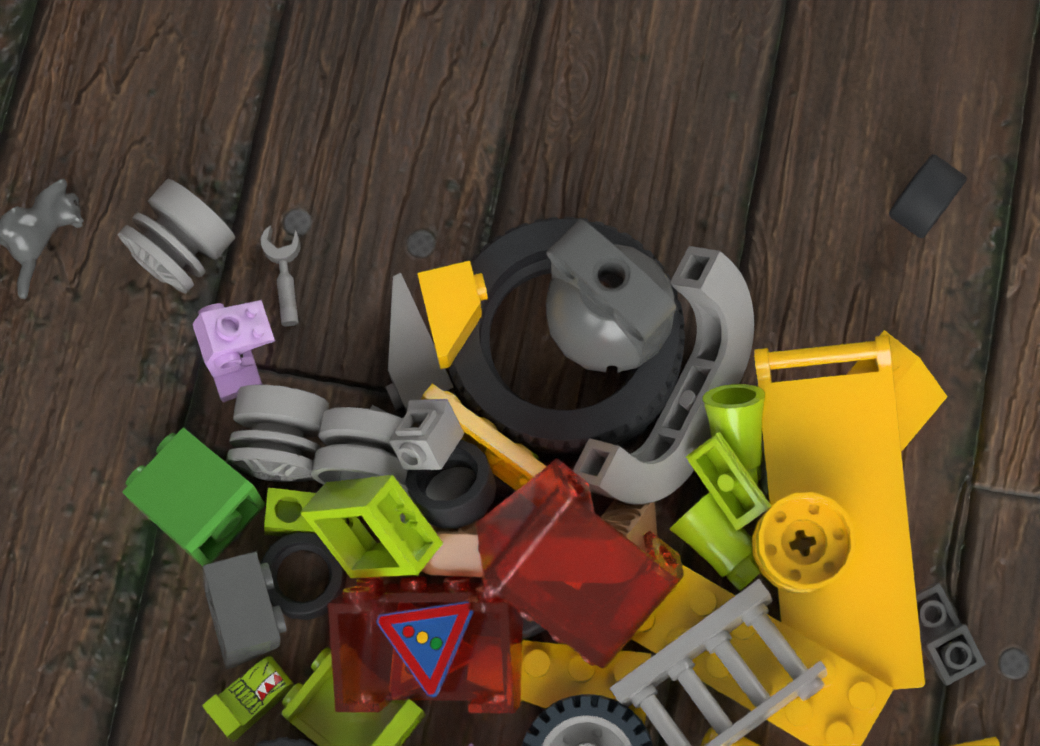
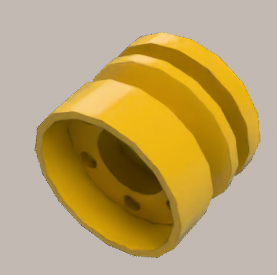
M815 492L793 493L778 500L758 520L752 536V557L760 574L773 586L791 593L812 592L836 581L850 566L856 549L855 529L847 512L832 498ZM796 533H799L802 540L809 539L811 542V547L805 550V557H801L799 550L791 551L789 543L796 539Z

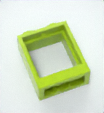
M393 475L326 482L300 512L350 578L418 575L443 544L442 540ZM401 513L405 516L404 522L400 520ZM357 516L364 518L381 541L380 543H376ZM346 518L349 519V526L345 522Z

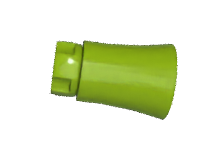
M729 384L711 389L702 396L711 437L719 432L722 434L757 485L758 480L761 479V464L763 462L762 415L765 392L757 386L748 384Z
M710 492L669 529L700 554L722 578L727 576V579L738 591H741L760 574L752 557V537L743 527L738 531L735 530Z

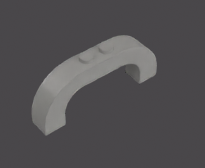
M689 246L670 283L672 287L689 301L695 313L697 335L693 352L650 436L639 449L629 454L620 446L589 438L569 477L587 491L626 503L647 504L670 495L694 471L686 456L711 438L709 421L702 396L707 391L716 387L740 383L750 358L754 337V312L749 289L738 268L721 251Z

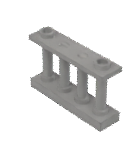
M758 579L611 686L610 690L623 706L629 707L633 704L635 708L641 707L668 746H691L656 697L658 693L655 688L668 677L673 681L678 679L718 734L717 737L705 746H731L798 696L802 701H805L825 686L821 679L827 676L828 673L821 661L807 669L768 617L769 609L767 605L772 602V598L768 590ZM742 623H745L747 627L751 625L754 627L793 680L771 697L730 643L732 636L729 633ZM705 650H708L710 654L716 653L755 706L754 710L735 724L730 721L693 670L695 664L692 660Z

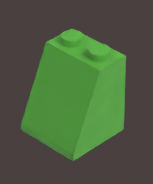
M183 427L177 434L171 433L163 439L157 447L156 453L158 454L147 466L141 465L130 474L126 481L127 487L122 493L203 567V565L213 563L266 504L256 488L247 479Z

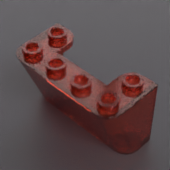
M558 459L554 460L476 523L479 542L478 551L484 574L482 582L487 591L496 598L502 597L516 607L520 615L526 620H534L541 625L558 643H566L577 651L582 659L591 666L596 665L600 668H607L684 577L679 553L650 530L643 535L645 552L595 514L589 483Z
M464 576L448 577L443 579V583H427L426 577L400 579V584H384L381 577H368L356 580L357 586L343 589L341 595L328 603L335 712H380L392 700L410 699L470 701L468 703L469 713H515L521 706L524 585L515 583V579L488 578V583H471V578ZM468 602V609L474 611L438 695L430 697L426 695L377 624V618L382 614Z

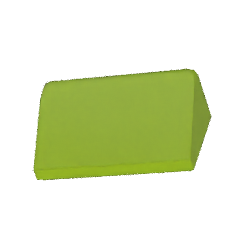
M720 432L686 456V459L736 531L771 508L770 503Z

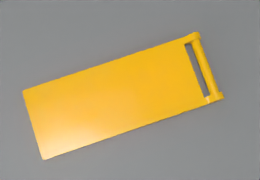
M889 335L875 336V341L776 352H769L768 348L755 349L754 357L758 387L765 392L762 432L770 505H774L778 500L793 493L815 492L832 498L847 512L855 529L856 549L850 566L836 581L812 592L791 593L778 588L781 623L894 689L923 687L925 685ZM868 359L878 360V372L772 383L771 370ZM796 533V539L789 543L791 551L799 550L801 557H805V550L811 547V542L809 539L802 540L799 533Z

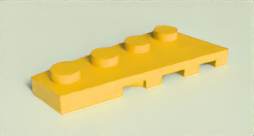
M472 635L471 645L479 650L480 657L469 664L467 680L469 683L543 709L564 698L581 694L602 695L618 701L610 687L650 659L651 653ZM633 704L630 705L628 708L645 725V712L641 707L635 708Z

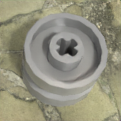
M353 407L332 408L324 411L318 437L326 446L317 449L311 476L317 482L324 485L326 482L393 475L407 493L406 476L408 470L403 469L389 442L403 418L385 412Z

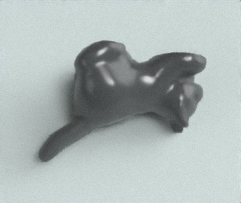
M64 178L43 190L35 198L32 208L25 209L16 206L0 218V245L6 247L12 258L21 264V270L16 283L18 296L21 299H26L28 296L37 259L42 254L54 231L58 227L73 225L77 228L83 226L82 222L84 220L80 215L79 198L74 193L66 194L68 183Z

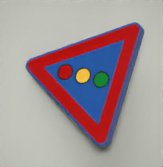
M461 602L382 614L377 618L378 626L426 695L430 697L438 695L473 615L474 606L470 602Z

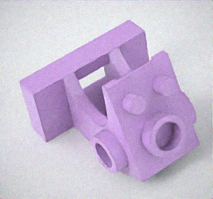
M262 300L224 307L223 304L217 303L200 309L198 311L199 315L192 325L205 365L214 378L222 402L236 398L240 387L263 385L251 349L274 342L275 339Z

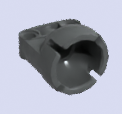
M579 219L546 252L547 257L551 261L552 280L549 283L546 298V318L550 336L566 357L586 369L606 372L608 366H617V372L637 368L658 354L671 334L674 312L677 310V307L674 303L670 280L654 259L634 247L612 244L590 224ZM613 273L620 276L624 282L619 287L611 289L601 285L599 279L605 274Z

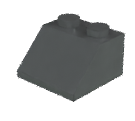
M255 551L203 565V587L226 670L237 667L278 648L280 645L279 633L286 632V625L280 605L271 606L267 590L274 589V583L268 563L260 564L257 552Z

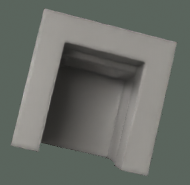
M447 399L410 400L407 413L389 442L404 470H441L464 435V431Z

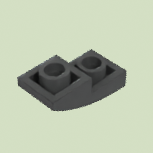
M935 582L916 592L922 650L944 685L947 686L985 666L986 663L966 624L960 623L941 584Z

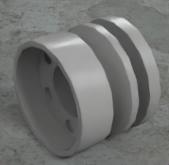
M167 179L148 200L152 210L159 218L154 221L150 217L137 212L132 220L143 235L127 225L117 235L130 250L133 258L151 275L183 293H188L194 286V283L183 268L197 277H202L206 271L195 254L200 252L216 260L235 239V236L226 223L203 201L179 183Z
M247 385L240 387L237 391L233 420L251 430L232 432L229 443L235 449L228 451L226 463L240 473L267 481L307 482L315 480L311 476L313 460L317 449L321 447L319 444L305 438L319 435L322 415L324 411L329 410V403L326 399L316 394L283 386Z

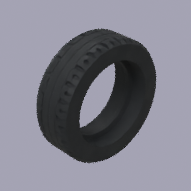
M574 217L534 220L532 224L524 223L516 228H511L505 231V235L492 239L489 244L480 249V254L474 255L470 259L473 275L479 273L483 275L488 299L480 301L482 317L448 368L452 384L461 404L478 417L490 420L500 433L512 442L524 445L540 457L542 461L564 462L565 459H569L571 462H577L589 438L617 445L623 448L624 443H631L637 439L638 436L648 429V425L650 423L653 424L662 413L678 381L684 350L683 309L681 302L677 299V290L672 287L677 310L674 312L671 334L658 354L639 367L632 369L625 382L603 401L575 410L546 409L535 406L520 398L504 383L494 366L490 353V330L494 315L501 302L513 289L530 279L551 273V261L547 257L546 252L579 220ZM579 218L590 224L612 244L634 247L654 259L664 271L663 265L655 258L650 250H644L643 244L633 239L629 234L625 232L620 233L617 231V228L611 225H604V223L599 221L590 222L586 218ZM613 273L605 274L599 279L613 288L619 287L624 282L620 276ZM666 274V276L671 281L672 279L670 278L669 274Z

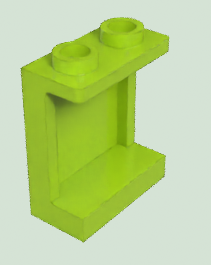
M340 643L333 650L326 647L317 656L311 665V669L315 672L304 685L298 682L291 688L282 701L285 709L281 713L286 720L318 746H402L426 716L424 711L410 699L405 697L398 700L391 698L389 695L390 685L350 654Z

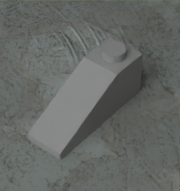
M399 273L393 276L388 360V372L392 384L385 386L395 410L404 408L407 413L409 401L420 400L432 383L443 391H449L455 396L456 394L446 369H440L435 345L404 278Z

